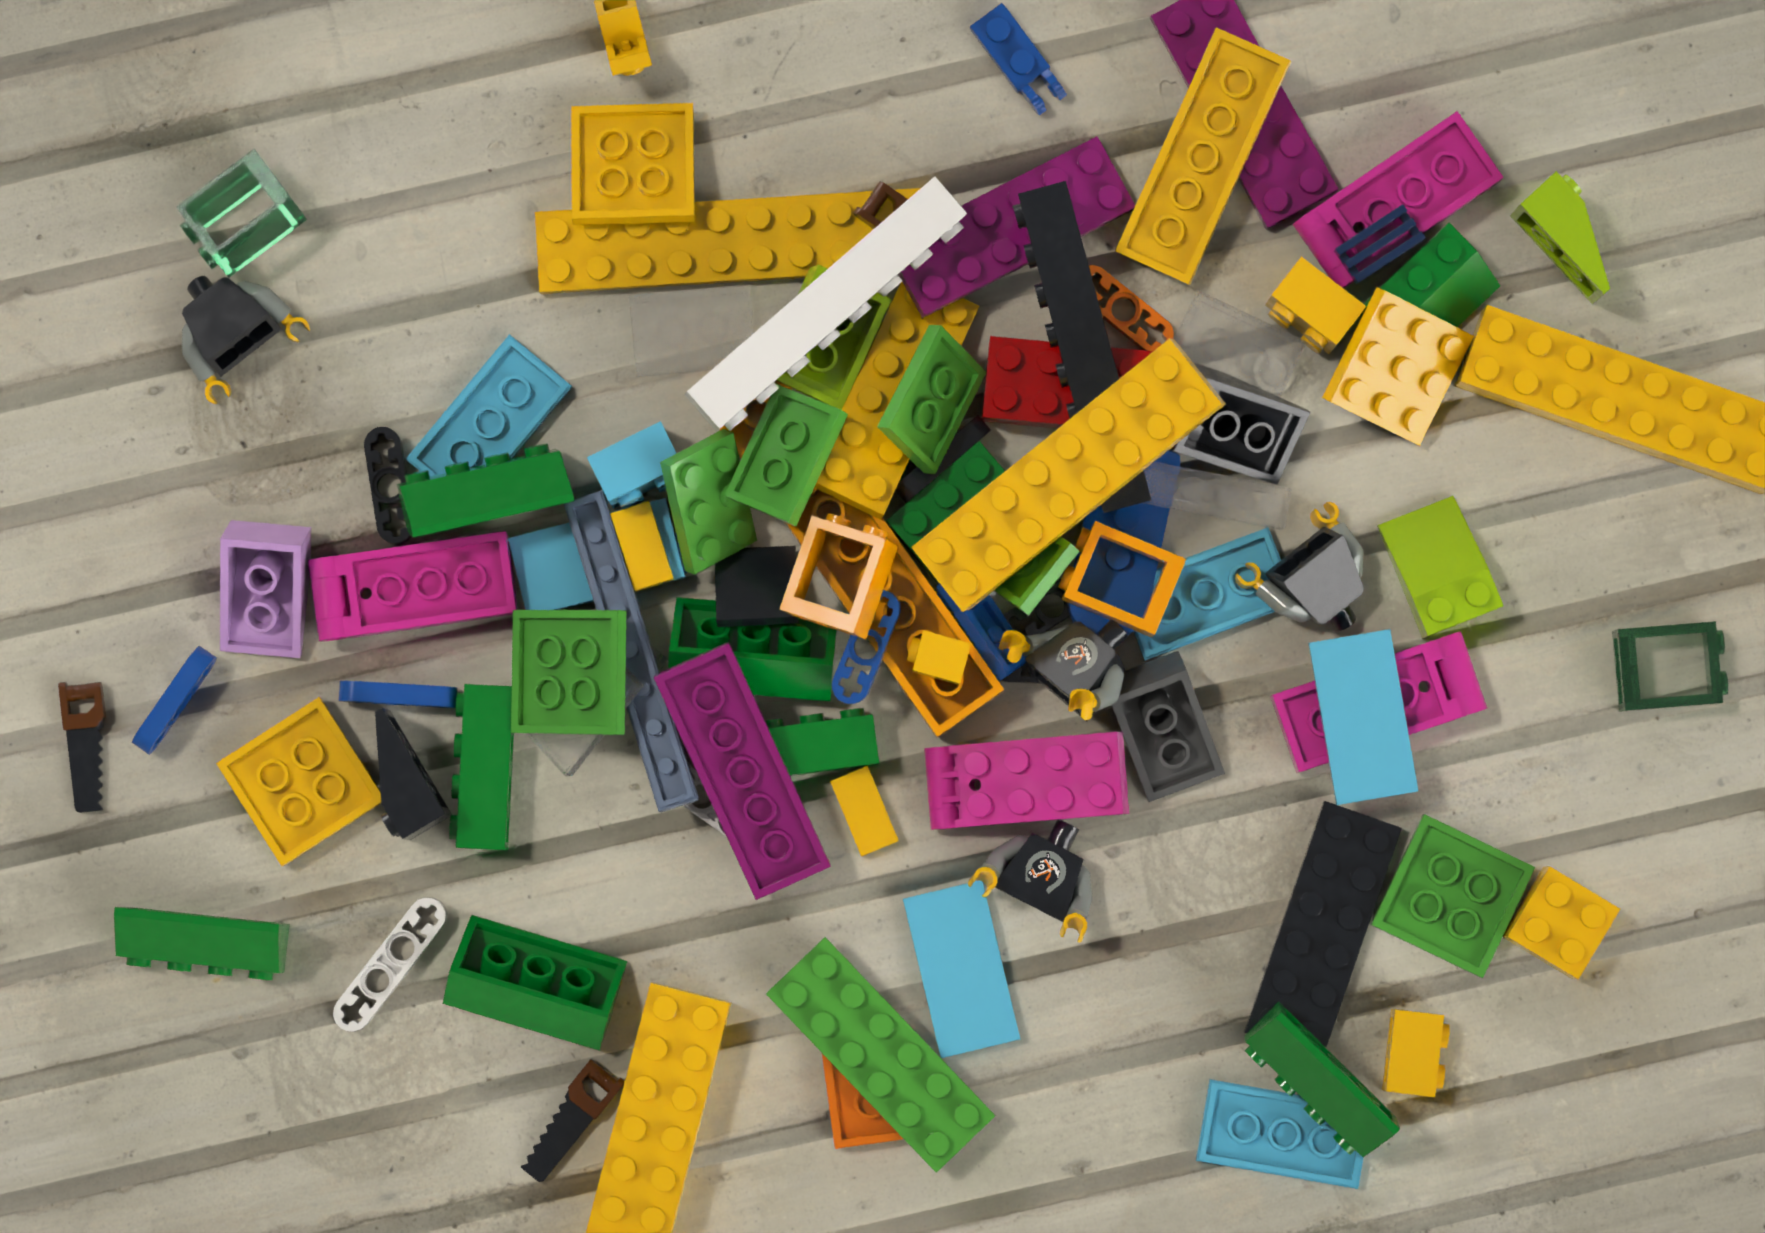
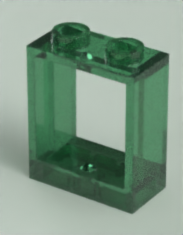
M255 149L176 207L186 220L180 224L182 230L194 245L199 241L203 244L198 249L200 255L211 269L219 265L228 278L308 220ZM263 187L275 204L218 246L206 228Z
M1716 621L1626 628L1612 631L1619 712L1717 705L1723 703V695H1728L1726 671H1720L1719 655L1725 652L1724 635L1722 630H1717ZM1702 634L1708 694L1641 699L1635 639Z

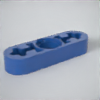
M883 590L880 601L883 597L888 598V607L893 609L892 615H884L878 626L886 627V633L884 637L873 629H870L868 633L878 643L876 655L871 659L859 657L855 651V643L859 637L850 635L832 681L833 693L843 703H859L870 692L901 613V605L898 598L889 591ZM851 658L859 665L871 666L869 675L863 670L860 671L857 683L863 686L860 693L853 692L850 697L844 695L846 688L840 685L842 678L849 679L852 676L855 667L846 666L848 659Z
M198 646L192 652L138 729L132 740L135 746L149 755L158 747L211 671L217 660L216 656L201 646Z
M340 681L338 701L456 708L458 688L433 685Z

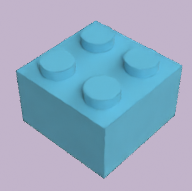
M660 421L588 456L587 459L611 506L615 508L620 505L622 509L643 502L645 499L642 494L657 487L659 492L666 491L660 462L675 455L676 451Z

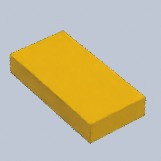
M647 501L610 513L634 591L638 592L675 580L650 502Z
M868 766L830 781L861 857L899 841Z

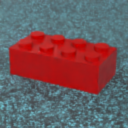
M990 336L982 420L992 423L1056 429L1067 422L1070 418L1066 404L1074 401L1070 386L1062 388L1055 364L1063 362L1059 346L1051 348L1049 341ZM1111 347L1119 379L1153 351Z

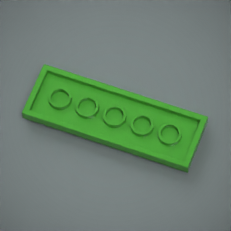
M826 937L766 993L936 1173L996 1116Z

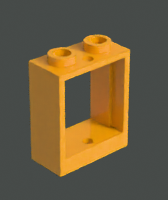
M830 513L827 514L825 520L811 516L780 610L792 616L866 640L898 546L887 540L888 532L864 525L863 531H859L849 527L850 520ZM827 533L872 547L850 614L804 600Z
M1097 521L1093 523L1090 530L1083 527L1075 545L1080 551L1075 568L1068 565L1058 588L1065 590L1061 600L1108 620L1112 619L1120 625L1152 638L1156 634L1186 559ZM1099 537L1164 564L1142 618L1077 591Z

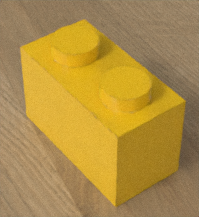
M1391 1009L1382 1084L1383 1091L1435 1097L1436 1089H1443L1445 1065L1439 1064L1440 1049L1448 1047L1450 1024L1443 1023L1444 1015Z

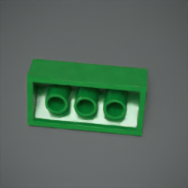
M540 444L525 448V456L510 459L508 452L485 457L486 464L470 468L469 462L465 461L444 466L445 474L430 477L429 471L425 470L404 475L406 482L397 484L407 532L412 537H418L575 501L560 451L557 449L549 450L548 444Z
M676 597L668 669L729 642L753 695L831 701L837 630L799 618L798 624L717 627L716 600Z
M134 907L114 908L116 956L127 957L126 965L151 967L152 960L167 961L168 970L187 972L192 971V964L208 966L207 974L232 976L233 969L249 970L248 978L273 980L274 973H284L290 924Z
M471 915L449 970L442 1004L600 1051L628 961Z
M1280 1002L1244 1036L1245 1042L1249 1045L1245 1052L1261 1068L1268 1064L1278 1074L1274 1080L1288 1095L1292 1097L1297 1092L1308 1103L1304 1110L1320 1126L1326 1121L1337 1132L1333 1136L1334 1140L1348 1154L1351 1155L1356 1150L1362 1157H1365L1400 1130L1396 1116Z

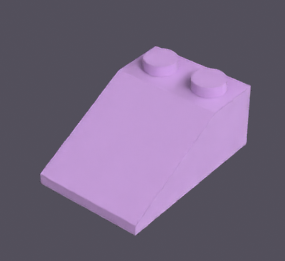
M236 520L229 522L220 538V651L301 658L310 578L308 560H311V527Z

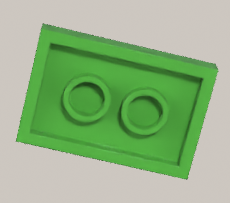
M929 325L877 427L923 473L936 474L987 372L941 325Z
M776 384L779 389L770 396L724 496L796 527L848 414L841 409Z
M722 429L660 462L684 569L694 575L757 541L750 507L724 496L740 463L734 432Z

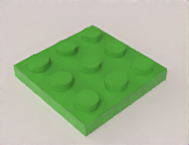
M513 610L511 733L625 735L626 610Z
M1422 814L1370 925L1483 978L1535 867L1428 815Z

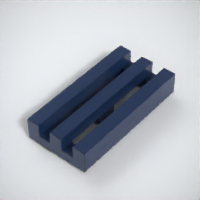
M1402 204L1335 248L1334 252L1357 285L1422 242L1426 237L1422 231L1418 230L1416 222L1413 218H1410L1407 209ZM1399 218L1402 225L1349 258L1346 252ZM1405 232H1409L1412 238L1360 272L1357 270L1355 265Z

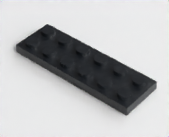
M1323 801L1244 1033H1248L1280 1002L1327 1047L1402 830L1401 827Z

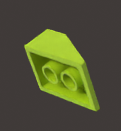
M1556 171L1513 211L1510 217L1590 303L1594 304L1610 290L1609 282L1585 202L1579 196L1582 190L1570 176L1565 174L1561 177Z
M819 264L810 267L798 294L823 274L827 268ZM876 293L867 301L872 307L854 324L847 318L836 328L841 334L823 351L816 345L805 355L810 360L807 365L793 377L785 372L776 381L842 410L892 299Z
M1454 496L1377 525L1422 639L1504 606L1490 570Z

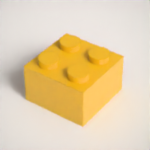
M1302 256L1265 304L1271 310L1268 315L1272 320L1285 329H1288L1290 325L1303 334L1300 340L1318 354L1322 350L1330 354L1367 307Z
M1544 866L1508 924L1503 938L1569 978L1579 980L1619 913L1620 908L1554 868Z

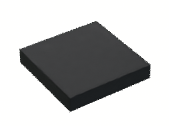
M796 545L743 548L715 563L717 627L799 623L798 617L780 610L796 562Z

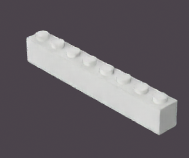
M933 177L693 385L684 395L716 432L724 425L731 431L748 416L744 408L756 398L762 404L779 389L775 381L787 372L793 377L810 362L805 355L811 349L818 345L823 351L841 335L836 329L841 323L849 318L854 324L872 307L867 301L879 291L885 297L902 282V279L898 276L902 270L909 264L916 270L933 255L929 250L933 243L941 238L946 244L964 228L959 221L967 213L940 181Z

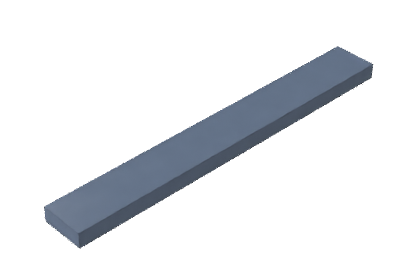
M601 490L574 499L575 501L564 503L596 610H626L625 705L658 811L662 813L698 801L699 797L679 732L653 678L660 671L605 494Z

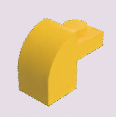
M595 0L596 13L612 75L622 74L624 76H631L640 73L645 67L652 66L636 1Z

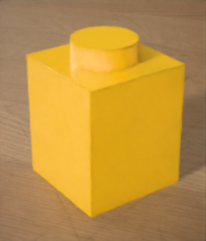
M923 630L921 639L913 637L907 661L914 663L912 669L914 673L960 685L971 643Z

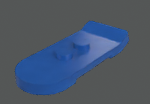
M1169 449L1144 469L1152 501L1103 513L1102 505L1098 506L1084 518L1082 528L1090 530L1093 523L1097 521L1161 548L1181 462L1180 454ZM1099 537L1077 591L1142 618L1151 598L1158 561ZM1080 552L1075 557L1073 566L1074 568L1080 556ZM1067 602L1068 613L1073 623L1082 622L1095 634L1110 621ZM1120 625L1127 635L1134 632V630Z

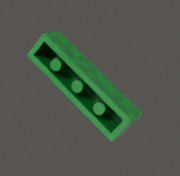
M464 684V693H457L456 717H463L462 734L455 733L454 758H460V774H453L451 797L452 799H458V814L450 816L449 839L456 840V848L508 851L514 733H511L512 686Z
M864 708L840 711V719L825 721L823 713L799 716L800 724L784 726L783 719L765 721L790 776L880 764L873 714L865 715Z

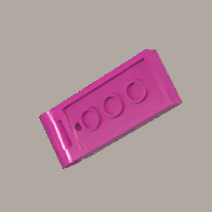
M1456 111L1325 202L1306 213L1292 225L1328 277L1344 289L1353 283L1354 280L1334 250L1358 234L1354 231L1353 226L1359 225L1364 230L1403 204L1410 218H1413L1416 222L1418 230L1425 234L1497 185L1504 177L1459 112ZM1399 218L1346 252L1349 258L1355 256L1403 223ZM1408 231L1355 265V267L1360 272L1412 238Z
M505 531L308 560L319 642L513 615V610H518L508 534ZM366 589H370L372 592L369 599H364L362 596L363 591Z
M1461 631L1395 653L1409 735L1488 709ZM1315 681L1271 695L1270 698L1296 773L1329 763ZM1420 682L1427 684L1428 690L1426 693L1419 690Z
M1123 732L924 748L931 830L1129 814ZM977 779L981 782L979 790H976L974 787Z

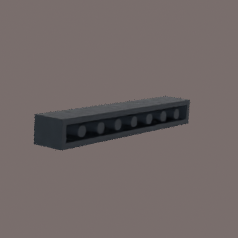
M1066 181L1019 193L1020 204L1013 205L1019 229L1027 227L1031 243L1023 246L1029 268L1038 267L1042 283L1035 284L1034 287L1040 309L1049 308L1052 323L1045 324L1050 347L1055 348L1059 346L1063 362L1055 365L1061 387L1070 386L1074 402L1068 403L1066 406L1069 418H1072L1119 380L1069 190ZM1144 470L1101 504L1103 513L1152 501Z

